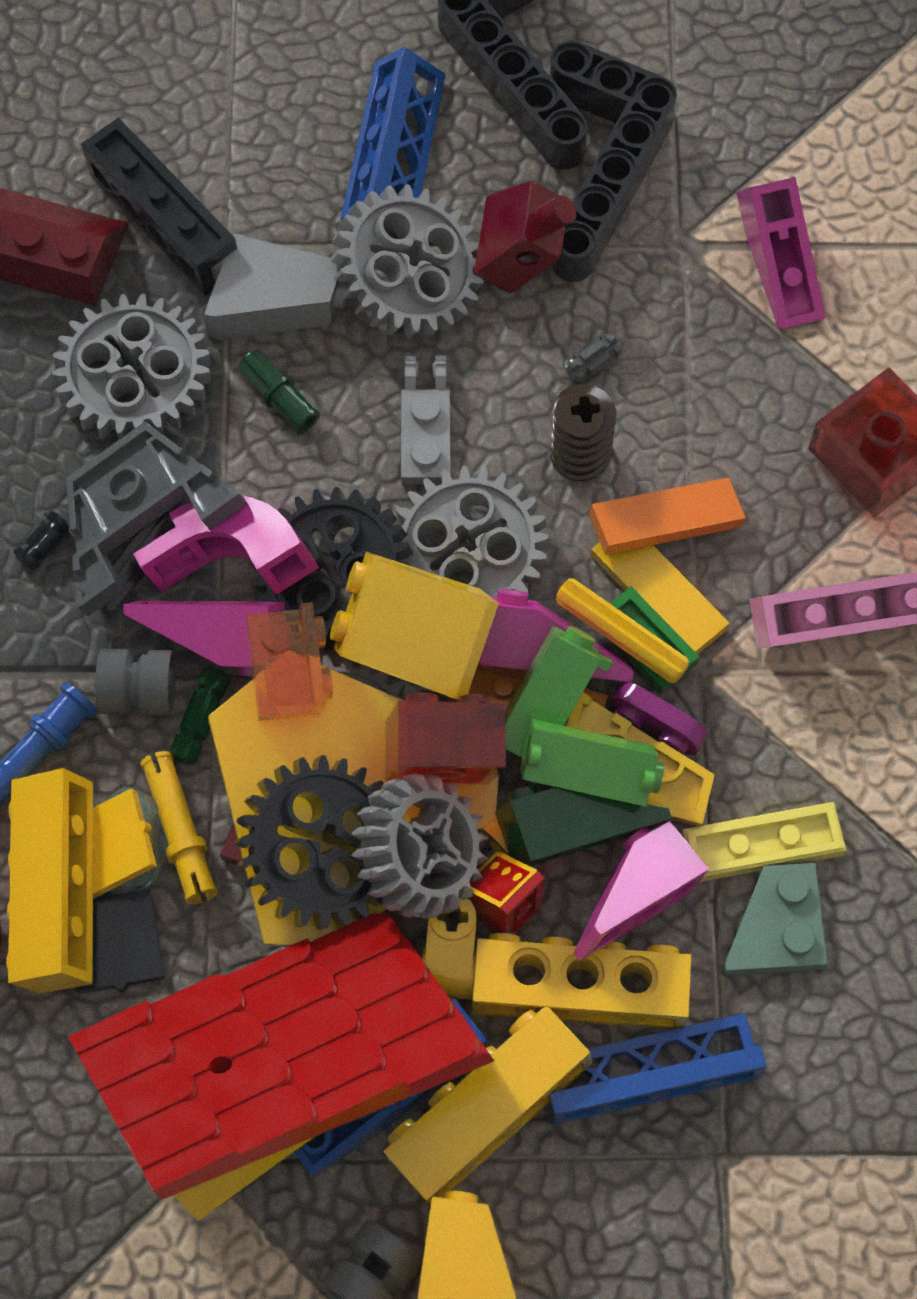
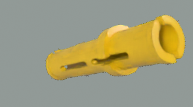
M169 751L155 753L161 772H159L157 764L153 763L151 755H148L142 759L140 765L145 773L169 845L165 850L168 861L176 866L187 904L203 903L197 883H199L201 892L205 893L209 901L218 894V889L214 884L204 855L208 848L205 839L197 834L173 762V755Z

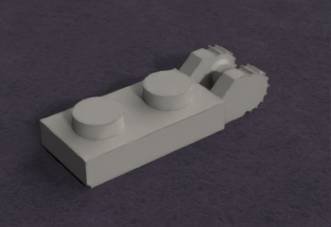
M405 356V390H401V485H424L423 480L425 478L432 481L435 485H441L442 470L446 469L450 474V389H446V356H435V361L433 362L435 390H416L418 362L416 361V356Z

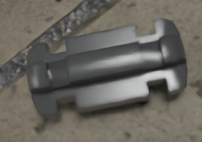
M611 333L600 335V340H593L573 354L574 359L569 360L567 358L564 361V369L573 382H584L586 380L585 375H594L611 363L614 356L618 358L621 355V346Z

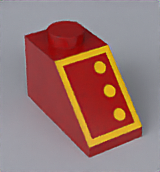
M497 851L483 864L476 866L483 878L469 881L474 896L468 899L476 909V917L493 933L515 935L542 908L545 877L538 870Z

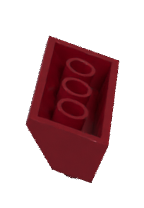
M0 188V280L96 306L128 228L127 222Z

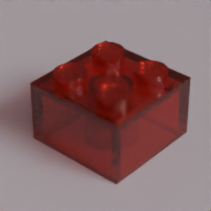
M890 367L815 423L808 448L874 518L917 485V395Z
M412 693L406 695V701L397 702L386 720L385 783L389 780L403 779V776L418 774L423 775V777L429 775L441 776L443 784L450 782L451 784L489 785L506 767L505 703H491L490 696L468 694L459 696V702H438V695Z

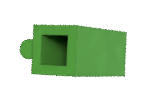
M552 626L494 730L495 744L523 758L532 719L565 725L596 668L609 671L613 663L611 659L599 653L598 649L593 647L595 643L594 638L572 626H568L566 631Z
M532 719L520 771L523 780L646 807L649 793H658L660 789L664 763L658 762L659 756L653 745Z

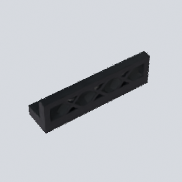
M119 117L81 143L91 177L206 296L213 291L215 285L211 268L238 249L235 237Z

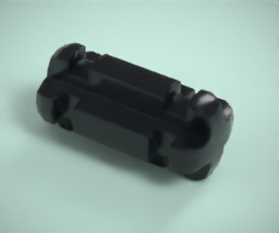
M52 510L45 512V521L38 520L23 537V546L16 545L13 552L16 559L29 569L37 568L39 566L36 563L38 558L44 560L61 540L58 537L59 534H66L69 530L66 520Z

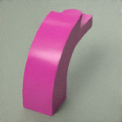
M246 496L243 497L248 504L213 529H210L201 521L192 502L173 510L169 515L176 527L133 553L140 568L161 592L209 562L225 557H241L252 561L256 570L276 595L319 567L308 548L280 512L260 500Z

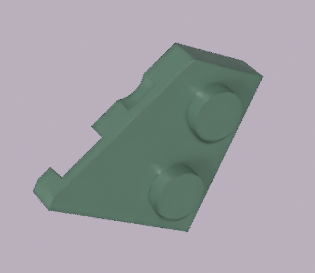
M816 864L763 866L724 964V976L825 970L827 956Z

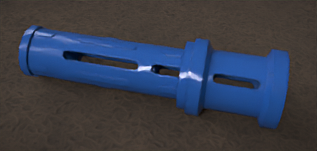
M64 682L60 687L61 694L41 715L34 714L31 717V722L28 724L31 730L0 762V807L11 796V780L30 776L53 750L58 753L61 750H65L69 746L68 738L88 717L94 719L98 715L97 708L92 702L68 682Z

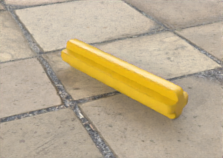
M569 578L558 590L556 595L557 604L668 682L676 683L686 672L689 664L687 657L577 580Z

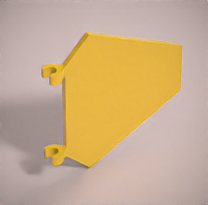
M290 651L284 653L208 716L237 839L249 834L248 829L236 823L237 818L243 815H254L255 813L246 805L245 799L251 795L264 798L257 785L260 780L268 778L277 784L274 775L276 768L285 765L293 774V762L304 757L312 770L314 759L321 755H326L329 770L332 769L336 761L342 758L347 759L348 775H351L361 767L367 768L366 777L363 782L367 786L380 780L386 784L389 780L403 779V776L411 774L423 775V777L429 775L441 776L443 784L448 782L458 784V797L466 796L472 798L468 810L469 813L483 816L476 825L477 831L480 830L483 835L489 837L486 840L495 852L508 853L495 815L497 810L501 746L495 744L494 739ZM295 797L293 802L295 816L300 821L309 823L312 818L310 803L302 797ZM412 805L402 818L410 822L411 818L418 816L421 809ZM350 811L345 812L343 826L346 832L353 836L351 833L356 828L362 827V824L356 814ZM282 826L277 828V832L281 836L309 839L318 842L321 848L320 853L331 848H340L353 854L358 849L327 844L322 841L323 832L311 837H303L288 831ZM240 847L242 859L249 856V850ZM284 847L280 853L281 866L286 872L295 875L300 866L299 857L294 850ZM334 862L330 869L332 882L337 887L345 889L349 882L348 870L343 864ZM253 867L245 868L247 879H249L255 872ZM261 884L250 887L264 945L288 947L306 938L311 942L342 928H338L331 916L328 928L317 930L313 915L306 926L296 927L294 920L295 911L293 910L286 917L277 919L275 914L279 902L274 900L260 906L258 901L265 889ZM365 901L369 915L374 913L381 914L386 910L383 909V904L374 906ZM349 911L350 923L357 921L358 919Z

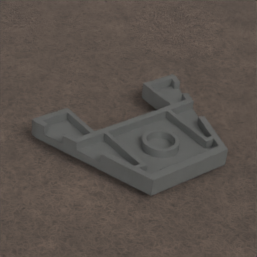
M143 422L66 477L70 531L75 534L76 553L72 555L73 572L79 578V591L75 592V601L78 608L89 617L125 591L108 558V553L132 538L137 532L161 515L173 509L185 498H190L201 521L210 529H213L247 505L246 499L234 487L225 483L210 469L197 462L150 424Z

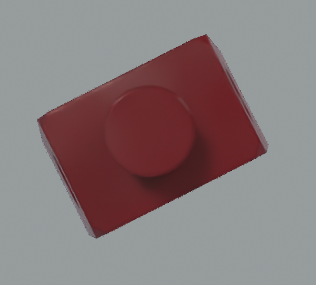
M532 181L487 196L474 275L510 294L517 291L558 261L562 252L565 226L576 218L574 203L568 197L558 195L539 183Z

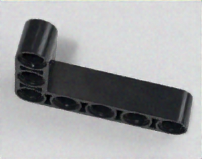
M438 0V29L533 146L555 168L567 170L577 167L585 156L587 122L584 116L503 21V18L534 0ZM534 105H540V106H543V107H542V108H536V107H533V106H534ZM559 138H569V139H572V140L563 141V140H560Z
M564 41L558 44L552 51L550 77L577 108L615 123L613 130L572 201L576 208V218L565 226L561 255L558 261L552 264L556 275L564 281L580 282L588 278L593 272L670 132L674 121L677 91L673 83L665 77L581 42ZM649 106H658L660 108H652ZM628 141H637L641 144H633ZM615 176L621 178V180H612L608 177ZM588 213H598L602 216L592 217ZM576 249L580 250L582 253L571 254L568 253L567 250Z

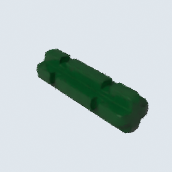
M206 667L202 670L197 682L199 691L193 692L179 726L181 734L175 735L170 747L173 759L184 764L194 765L197 762L203 748L200 741H205L210 731L208 716L220 707L218 698L224 697L229 685L228 675L215 668Z

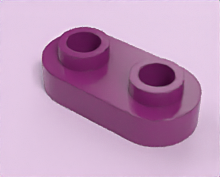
M622 682L610 699V705L615 710L613 714L621 715L632 722V725L637 729H642L657 738L658 742H664L683 755H696L708 738L706 729L696 719L636 684Z

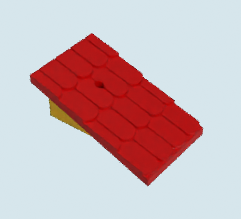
M389 912L370 914L366 918L359 919L311 942L306 938L228 975H213L152 1004L146 1000L68 1036L153 1192L161 1200L174 1195L197 1221L208 1215L315 1136L495 1061Z

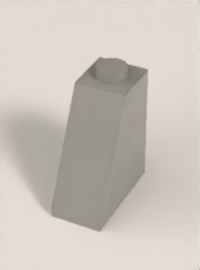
M233 233L238 249L224 258L204 317L208 338L215 340L330 326L333 323L337 309L344 310L349 299H343L342 295L350 286L348 282H337L334 280L336 274L344 266L332 263L331 257Z

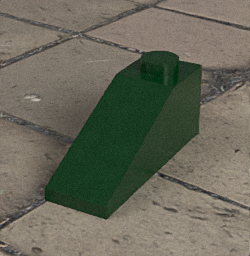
M538 784L526 786L509 793L510 801L495 812L510 857L530 867L630 837L642 828L647 827L649 830H653L672 819L669 808L649 804L645 807L559 787L540 792Z

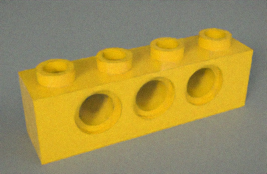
M493 933L489 935L488 939H477L472 1014L520 1018L529 1010H533L537 1014L547 1005L561 1021L660 1029H677L686 1026L689 1017L691 954H679V949L676 947L652 945L647 947V951L626 950L625 944L613 941L584 960L579 961L574 954L577 946H573V941L567 938L546 937L541 940V943L520 942V937L514 934ZM529 965L536 967L542 973L543 978L537 984L524 985L517 981L514 972L522 966ZM578 969L586 970L594 976L596 983L588 989H577L569 983L567 979L568 974ZM627 974H639L646 979L649 988L642 993H631L622 986L620 979Z

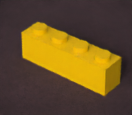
M65 768L11 780V801L9 804L11 831L10 851L8 854L10 893L7 905L9 952L6 957L8 983L38 994L90 985L93 980V782Z
M547 1005L537 1014L533 1010H529L518 1018L509 1029L512 1036L498 1049H495L493 1046L486 1048L495 1060L494 1062L473 1070L456 1086L453 1082L445 1084L429 1100L430 1110L416 1122L412 1118L407 1119L387 1138L390 1145L383 1151L384 1154L430 1208L432 1197L444 1198L445 1191H453L549 1104L550 1093L564 1090L593 1064L591 1052Z

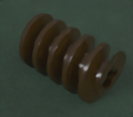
M581 383L569 386L560 392L554 404L550 458L553 467L560 475L572 481L585 482L597 478L606 470L611 461L617 411L611 397L595 385Z

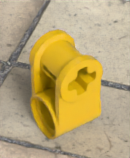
M459 898V908L454 911L459 912L460 921L465 923H459L456 932H449L446 930V923L443 921L447 920L449 913L438 914V917L428 918L426 948H423L422 960L449 998L473 1000L476 952H474L477 921L476 909L468 898L464 900Z

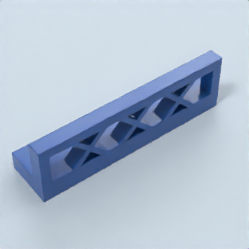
M405 46L375 62L341 220L346 214L350 215L349 210L358 200L363 202L371 191L376 192L380 196L389 185L395 188L397 195L405 185H410L414 198L421 194L446 74ZM414 73L428 81L426 95L423 98L420 97L413 81ZM408 109L412 110L419 126L417 136L412 137L405 121L406 110ZM403 148L410 164L409 175L405 177L396 159L398 149Z
M746 1013L589 1048L592 1062L602 1061L596 1070L589 1066L583 1072L591 1077L588 1084L550 1093L548 1107L554 1126L759 1079L762 1077L767 1065L761 1045L754 1046ZM737 1030L741 1050L713 1055L705 1050L714 1034ZM705 1037L700 1046L690 1041L692 1039ZM674 1043L695 1054L689 1062L662 1067L654 1062L663 1046ZM654 1048L648 1058L639 1053V1051ZM626 1055L643 1066L639 1073L610 1079L602 1074L611 1058Z

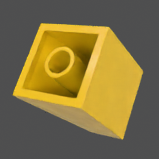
M366 552L363 562L356 561L350 571L346 590L352 592L346 612L341 610L337 612L331 628L330 639L336 641L334 645L335 651L343 658L465 702L499 603L480 588Z
M445 1191L444 1198L432 1197L418 1299H517L489 1205L477 1203V1195L462 1191Z

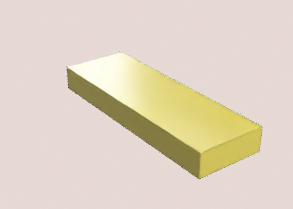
M834 802L686 828L681 833L682 837L709 868L700 882L762 871L763 866L802 864L844 856L846 852Z

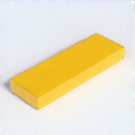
M600 542L591 549L590 556L624 591L632 586L697 654L701 653L728 630L730 623L654 545L607 555L604 554Z

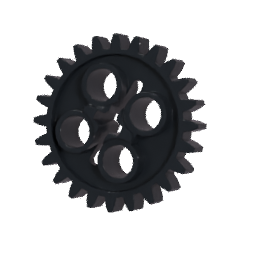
M334 487L330 500H325L321 492L315 489L313 492V503L306 505L299 496L295 497L297 511L293 514L283 508L278 509V512L288 521L308 548L319 568L277 595L262 576L251 581L252 586L258 592L264 593L257 601L285 602V634L292 639L300 632V639L306 646H311L319 635L320 642L326 649H331L334 640L330 639V632L335 616L339 610L346 612L348 605L344 603L338 585L329 575L330 569L323 555L318 550L312 534L315 531L321 533L323 543L335 559V567L346 586L354 563L356 561L362 563L366 552L411 566L410 563L401 560L413 555V550L409 544L401 542L407 536V533L401 524L393 526L397 518L390 509L380 513L382 506L375 497L370 498L364 504V497L356 489L353 490L346 501L339 487ZM354 527V533L349 540L343 543H334L335 536L341 529ZM251 561V566L256 570L253 562ZM322 592H331L330 599L325 606L319 609H311V602L316 595Z
M321 755L314 759L312 770L304 757L293 762V774L285 765L276 768L274 775L277 784L268 778H264L257 783L264 798L251 795L244 801L255 812L254 815H243L237 818L236 821L240 826L249 830L248 835L234 840V845L249 850V856L237 862V867H253L255 872L245 883L246 888L261 884L265 890L260 896L259 905L261 906L274 900L279 902L275 914L277 919L286 917L292 910L295 911L294 920L296 927L306 926L312 915L317 930L328 928L331 916L338 928L350 923L349 911L358 920L369 916L365 901L374 906L383 904V897L375 898L368 895L372 880H363L357 877L365 867L363 859H357L351 856L352 853L340 848H331L320 853L321 848L318 842L302 838H288L279 835L277 832L279 826L303 837H311L323 832L322 841L327 844L361 848V841L349 835L344 829L343 817L346 811L357 815L362 808L369 807L370 804L367 797L372 795L374 791L381 790L384 783L380 780L369 786L363 783L367 771L365 767H361L351 775H348V763L345 758L336 761L331 770H329L326 755ZM295 797H302L310 803L312 818L309 823H304L295 816L293 812ZM284 847L294 850L299 857L300 866L295 875L286 872L281 866L280 853ZM334 862L343 864L348 870L349 882L345 889L337 887L332 882L330 869Z

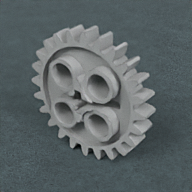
M389 185L380 196L376 192L371 191L363 202L358 200L349 210L350 215L346 214L338 225L342 231H339L332 243L340 249L331 257V262L344 266L334 277V280L337 282L349 283L350 287L342 295L343 299L357 297L360 303L357 305L354 313L359 315L366 310L373 313L370 320L371 327H375L381 320L387 321V332L390 336L400 326H403L407 339H412L419 331V328L426 338H430L437 331V327L444 333L454 324V321L459 322L468 313L467 308H470L478 300V296L474 292L484 284V280L474 275L476 258L472 256L477 252L479 242H468L466 238L474 227L472 225L460 227L456 223L462 211L458 209L447 214L444 211L446 198L442 197L434 205L429 202V189L426 188L417 198H414L410 185H405L398 196L392 186ZM384 227L392 229L398 239L390 237L385 232ZM428 242L437 245L442 254L434 252ZM374 269L382 271L387 276L389 282L379 279ZM419 284L428 287L433 297L425 295L420 289Z
M121 294L119 306L114 308L106 299H102V312L99 314L94 313L88 308L83 309L86 323L83 325L71 320L69 326L73 337L59 336L58 340L63 352L53 353L55 367L58 368L52 371L55 386H59L56 389L60 403H67L66 409L71 419L80 416V423L84 431L92 428L97 423L100 439H105L111 430H115L118 440H120L143 422H147L164 435L163 424L167 422L177 429L182 427L179 416L181 412L195 416L196 410L192 399L198 401H205L206 399L203 384L211 383L210 369L207 368L211 365L209 350H204L207 348L204 333H197L194 318L183 321L184 318L180 306L166 313L164 298H160L153 307L147 306L145 294L139 296L136 305H129L125 294ZM142 334L146 336L141 341H129L135 335ZM108 339H112L120 347V351L128 365L123 366L120 352L107 342ZM97 361L108 362L101 368H89L92 363ZM164 368L176 369L169 375L156 374ZM141 370L144 383L148 388H150L154 393H156L158 397H152L145 390L144 384L140 377L137 375L136 371ZM132 394L137 396L130 402L121 403L117 401L124 395Z
M462 466L459 479L452 480L450 474L445 469L442 470L441 485L436 486L432 481L425 478L423 483L426 494L420 496L412 491L407 493L413 506L412 509L397 507L395 511L398 518L404 523L402 527L407 533V536L401 542L409 544L413 550V555L401 561L410 563L412 567L449 579L456 572L468 571L474 575L468 585L480 588L490 596H497L498 590L509 589L528 593V600L531 599L525 584L528 582L541 585V575L534 567L548 566L547 554L539 550L549 547L550 540L548 534L539 533L547 524L544 515H533L538 509L535 497L522 501L525 495L522 483L508 490L506 473L503 472L494 482H491L487 467H482L476 479L470 477L467 466ZM475 505H482L489 509L487 515L477 521H471L464 517L466 511ZM501 521L507 523L505 527L495 528ZM432 532L446 534L447 537L440 546L429 548L422 544L424 538ZM468 540L472 545L476 544L477 548L469 552L467 548L461 547L460 544ZM501 544H509L516 549L514 554L506 560L492 558L490 556L492 550ZM442 563L438 570H431L433 564Z

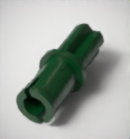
M256 349L243 356L239 369L263 395V403L267 407H274L298 435L310 430L319 420L320 413L294 387L295 380L291 376H284L260 350Z

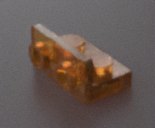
M301 603L299 610L247 615L246 626L258 721L321 714L325 706V699L332 698L333 687L330 668L321 667L319 648L326 647V632L323 617H314L313 603Z

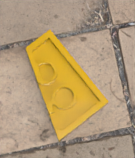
M583 692L569 716L567 726L653 745L659 756L658 762L664 763V772L658 793H649L647 804L669 808L672 816L670 820L693 826H702L715 774L664 742H658L634 727L632 722L617 713L613 714L594 702L592 697Z

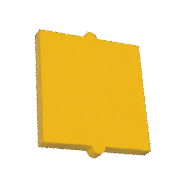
M130 788L92 808L93 899L157 867L148 834L151 831V824L145 822L138 793L135 789Z

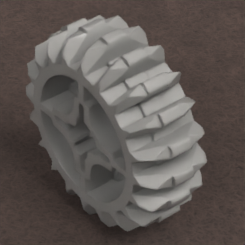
M411 774L403 776V779L398 778L387 781L386 784L382 785V790L374 791L372 795L367 797L370 806L362 808L357 813L365 826L356 828L351 833L361 841V848L357 849L351 856L363 859L365 867L357 877L363 880H372L368 895L375 898L383 897V909L390 911L399 910L400 916L406 918L422 917L427 919L438 917V914L449 913L459 908V898L464 900L474 896L469 881L483 878L476 866L483 864L489 858L479 851V844H482L489 837L477 832L476 825L483 816L469 813L468 810L472 798L466 796L458 797V784H451L450 782L443 784L441 776L429 775L423 777V775ZM412 805L420 808L418 816L411 818L410 822L402 819L405 812ZM431 870L436 871L438 875L431 885L427 888L420 885L425 875H430Z

